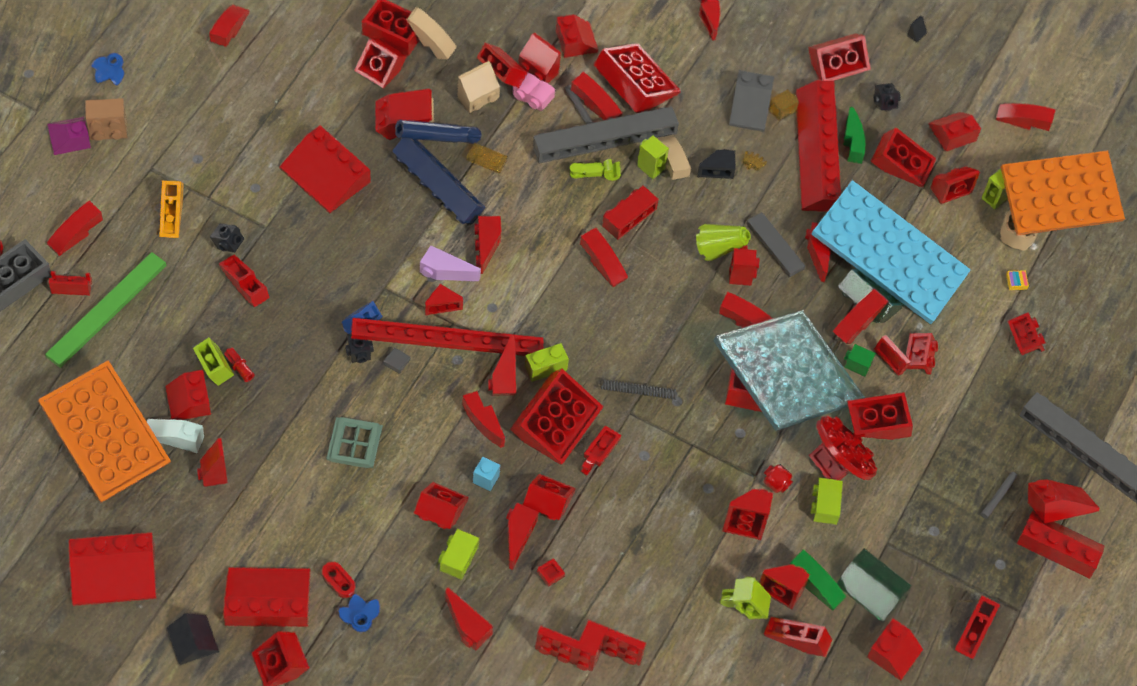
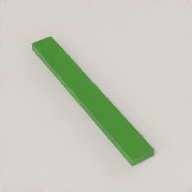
M151 252L45 354L46 358L61 368L166 267V262Z

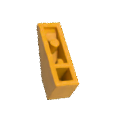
M162 181L159 237L179 238L184 183L181 181Z

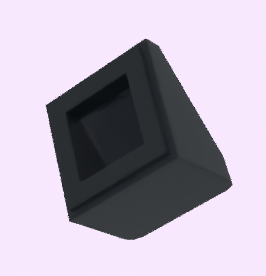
M919 16L910 24L907 36L915 42H919L927 34L923 16Z

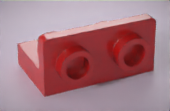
M1028 312L1008 320L1021 355L1039 348L1041 352L1045 351L1043 344L1046 342L1042 333L1038 334L1037 332L1039 325L1035 317L1031 318Z
M910 333L906 357L911 363L907 369H924L927 375H931L932 368L935 367V352L938 351V342L934 339L932 333Z

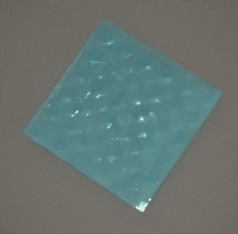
M803 310L717 335L713 340L775 431L848 407L847 401L865 398Z

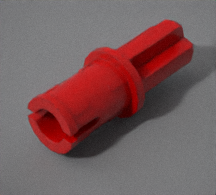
M228 348L224 355L232 364V369L237 371L245 382L251 381L255 374L247 366L246 360L242 359L234 348Z

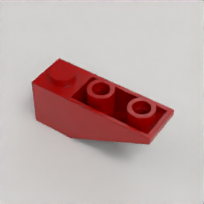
M478 216V224H474V234L478 235V239H475V251H479V255H476V267L481 268V274L485 271L501 242V216Z

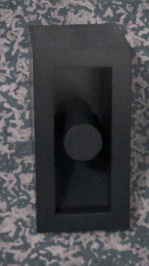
M728 149L716 150L699 164L697 177L734 179L736 170L735 151Z

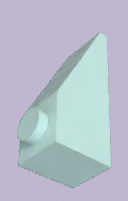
M147 419V423L159 443L198 453L204 438L202 425L185 420Z

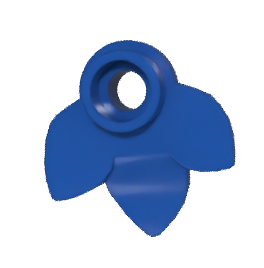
M112 53L107 57H99L92 63L91 66L96 69L95 80L97 83L111 79L115 85L120 84L124 77V70L122 69L124 61L121 55Z
M354 594L349 602V607L339 608L340 618L345 623L351 624L355 631L365 632L371 627L372 620L379 614V602L377 599H374L366 604L360 596ZM359 621H364L365 624H364V625H359L358 622H359Z

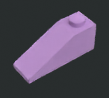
M433 246L429 247L420 261V273L428 278L453 281L480 280L481 268Z

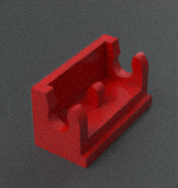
M51 271L52 278H49L51 294L90 296L92 285L90 273H86V277L56 275L55 271Z

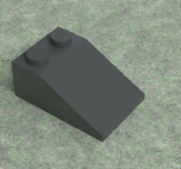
M739 70L729 126L765 131L774 76Z

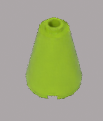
M703 224L698 228L700 233L696 234V243L700 255L704 254L706 257L704 260L713 261L732 252L734 248L739 249L747 245L751 235L749 230L743 226Z

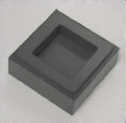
M394 347L384 360V365L400 374L409 363L410 356Z

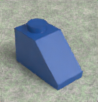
M371 301L347 316L341 323L343 324L344 331L350 334L353 318L380 320L383 316L374 301Z

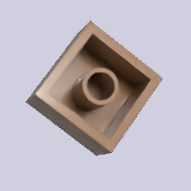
M123 98L86 100V122L90 140L100 141L103 139L127 138V118Z

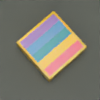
M1026 270L1007 271L1006 276L1009 290L1028 289L1029 284Z

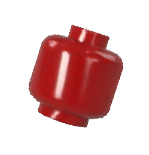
M777 464L775 467L770 465L764 472L766 475L764 483L775 493L780 491L784 493L793 483L791 480L792 474L781 464Z

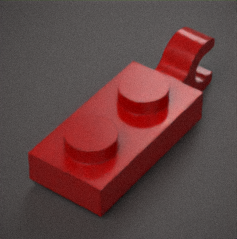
M605 425L585 451L583 457L586 460L582 464L581 472L588 476L595 464L600 467L621 440L622 435Z

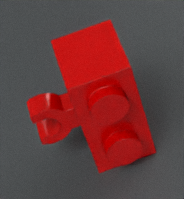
M748 245L740 249L734 248L729 267V284L752 285L753 279L757 277V269H759L760 258L756 257L757 250L748 249Z

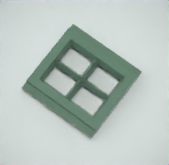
M336 417L326 459L335 463L373 468L383 425ZM345 426L356 428L353 440L343 439ZM360 428L371 430L368 443L357 441ZM342 442L352 444L349 457L339 455ZM356 445L367 446L364 459L353 458Z

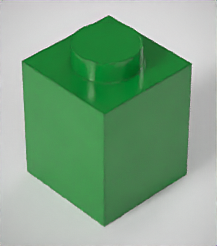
M855 344L852 350L848 349L844 360L847 361L844 368L866 377L876 353Z

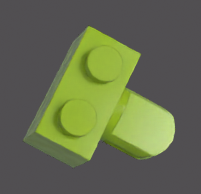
M745 577L744 579H736L734 589L722 590L720 603L725 607H735L749 619L768 618L771 595L755 578Z

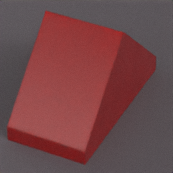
M439 284L425 302V315L463 310V297L442 284Z

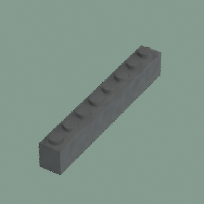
M662 107L658 110L644 111L639 114L626 115L615 119L610 118L606 121L592 122L587 125L574 126L563 130L558 129L549 133H540L533 137V148L540 164L642 142L645 139L648 140L651 136L658 138L677 134L679 123L673 107Z
M1036 392L1023 407L1019 416L1137 503V465L1128 460L1125 455L1113 449L1109 443L1097 437L1093 431L1082 426L1078 420L1067 415L1063 409L1051 403L1048 398Z

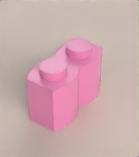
M528 73L520 88L513 86V95L519 101L528 102L531 108L543 111L555 97V89L548 83L540 81L537 77Z

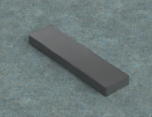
M763 213L747 220V225L789 277L805 269L804 263Z

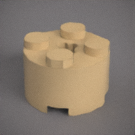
M1011 210L1006 214L1000 229L1002 243L1022 251L1032 246L1039 234L1033 233L1017 236Z

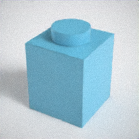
M482 457L473 472V483L491 491L500 475V465Z

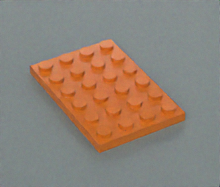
M1108 151L1002 164L1000 167L1017 236L1121 222L1125 219Z
M109 360L38 399L40 406L100 503L171 463L168 455Z

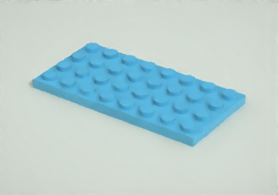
M853 180L811 233L930 325L971 271V269Z

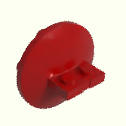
M828 415L823 416L817 421L816 427L822 444L809 454V457L822 471L823 476L826 479L841 480L848 473H851L863 480H871L876 475L877 467L872 458L874 454L868 447L862 444V437H855V434L843 425V422L836 416L834 418Z

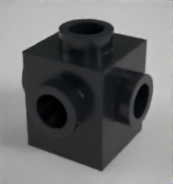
M892 83L875 85L873 99L881 111H890L898 108V101L901 100V95Z
M219 223L210 236L218 250L234 253L245 239L236 225Z
M351 333L347 334L348 345H345L347 357L351 356L352 363H364L367 360H371V352H374L373 342L352 339Z

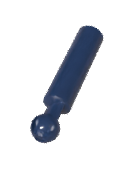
M398 120L395 127L396 136L404 139L453 143L468 142L475 144L480 141L482 136L481 131L476 126L467 127L457 124Z

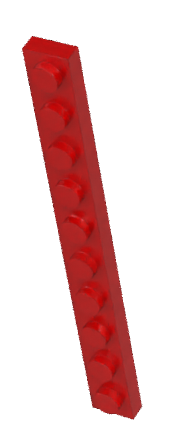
M353 318L351 327L352 339L499 354L503 353L510 336L514 335ZM515 335V355L526 356L527 354L544 349L543 337Z

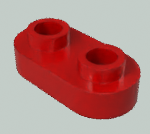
M328 562L323 566L322 577L339 597H351L355 592V582L343 567L337 562ZM334 572L336 575L330 576L329 573ZM343 587L349 588L346 591L342 590Z

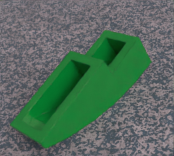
M850 107L846 120L843 146L850 147L848 162L862 164L865 155V134L854 107Z
M804 549L790 562V565L801 567L810 574L805 588L832 611L846 598V595L834 579Z

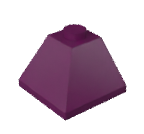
M84 117L47 124L54 155L91 148Z

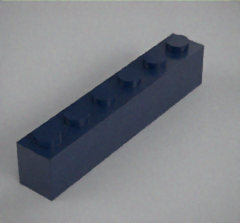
M402 138L393 149V152L397 155L396 159L402 164H406L409 167L408 171L421 179L420 183L433 191L432 195L439 200L441 199L445 203L444 207L451 212L453 211L457 215L456 219L462 224H473L486 208L419 140Z

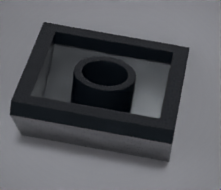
M184 613L167 627L179 665L219 652L207 614Z

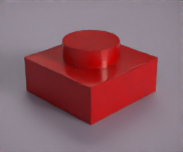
M554 558L537 568V573L548 587L565 577V572Z

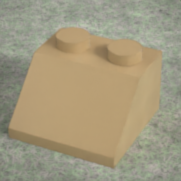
M489 61L458 76L457 98L469 113L479 110L484 105L494 102L499 98L500 85Z

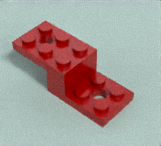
M588 620L579 641L540 626L537 632L535 649L544 655L550 654L555 656L561 662L575 664L581 670L593 671L601 650L608 656H617L624 659L628 664L640 666L646 642Z

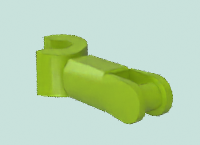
M612 159L604 161L603 166L602 163H573L570 165V176L574 179L600 177L602 173H604L606 179L611 181L618 180L621 177L620 162L612 164Z

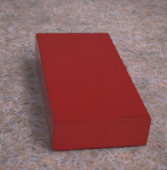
M887 335L882 336L874 348L878 355L898 376L902 375L911 363Z

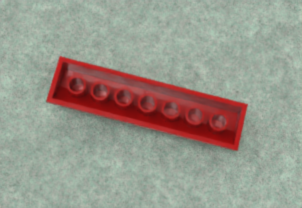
M815 80L796 90L801 211L828 212L841 195L834 81Z

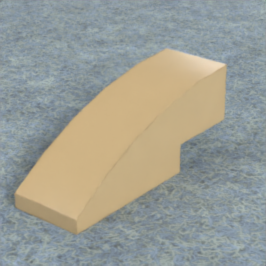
M416 7L408 17V23L423 46H429L437 59H449L456 49V45L429 15Z
M675 136L658 137L657 139L669 148L666 169H668L671 179L689 177L691 167Z

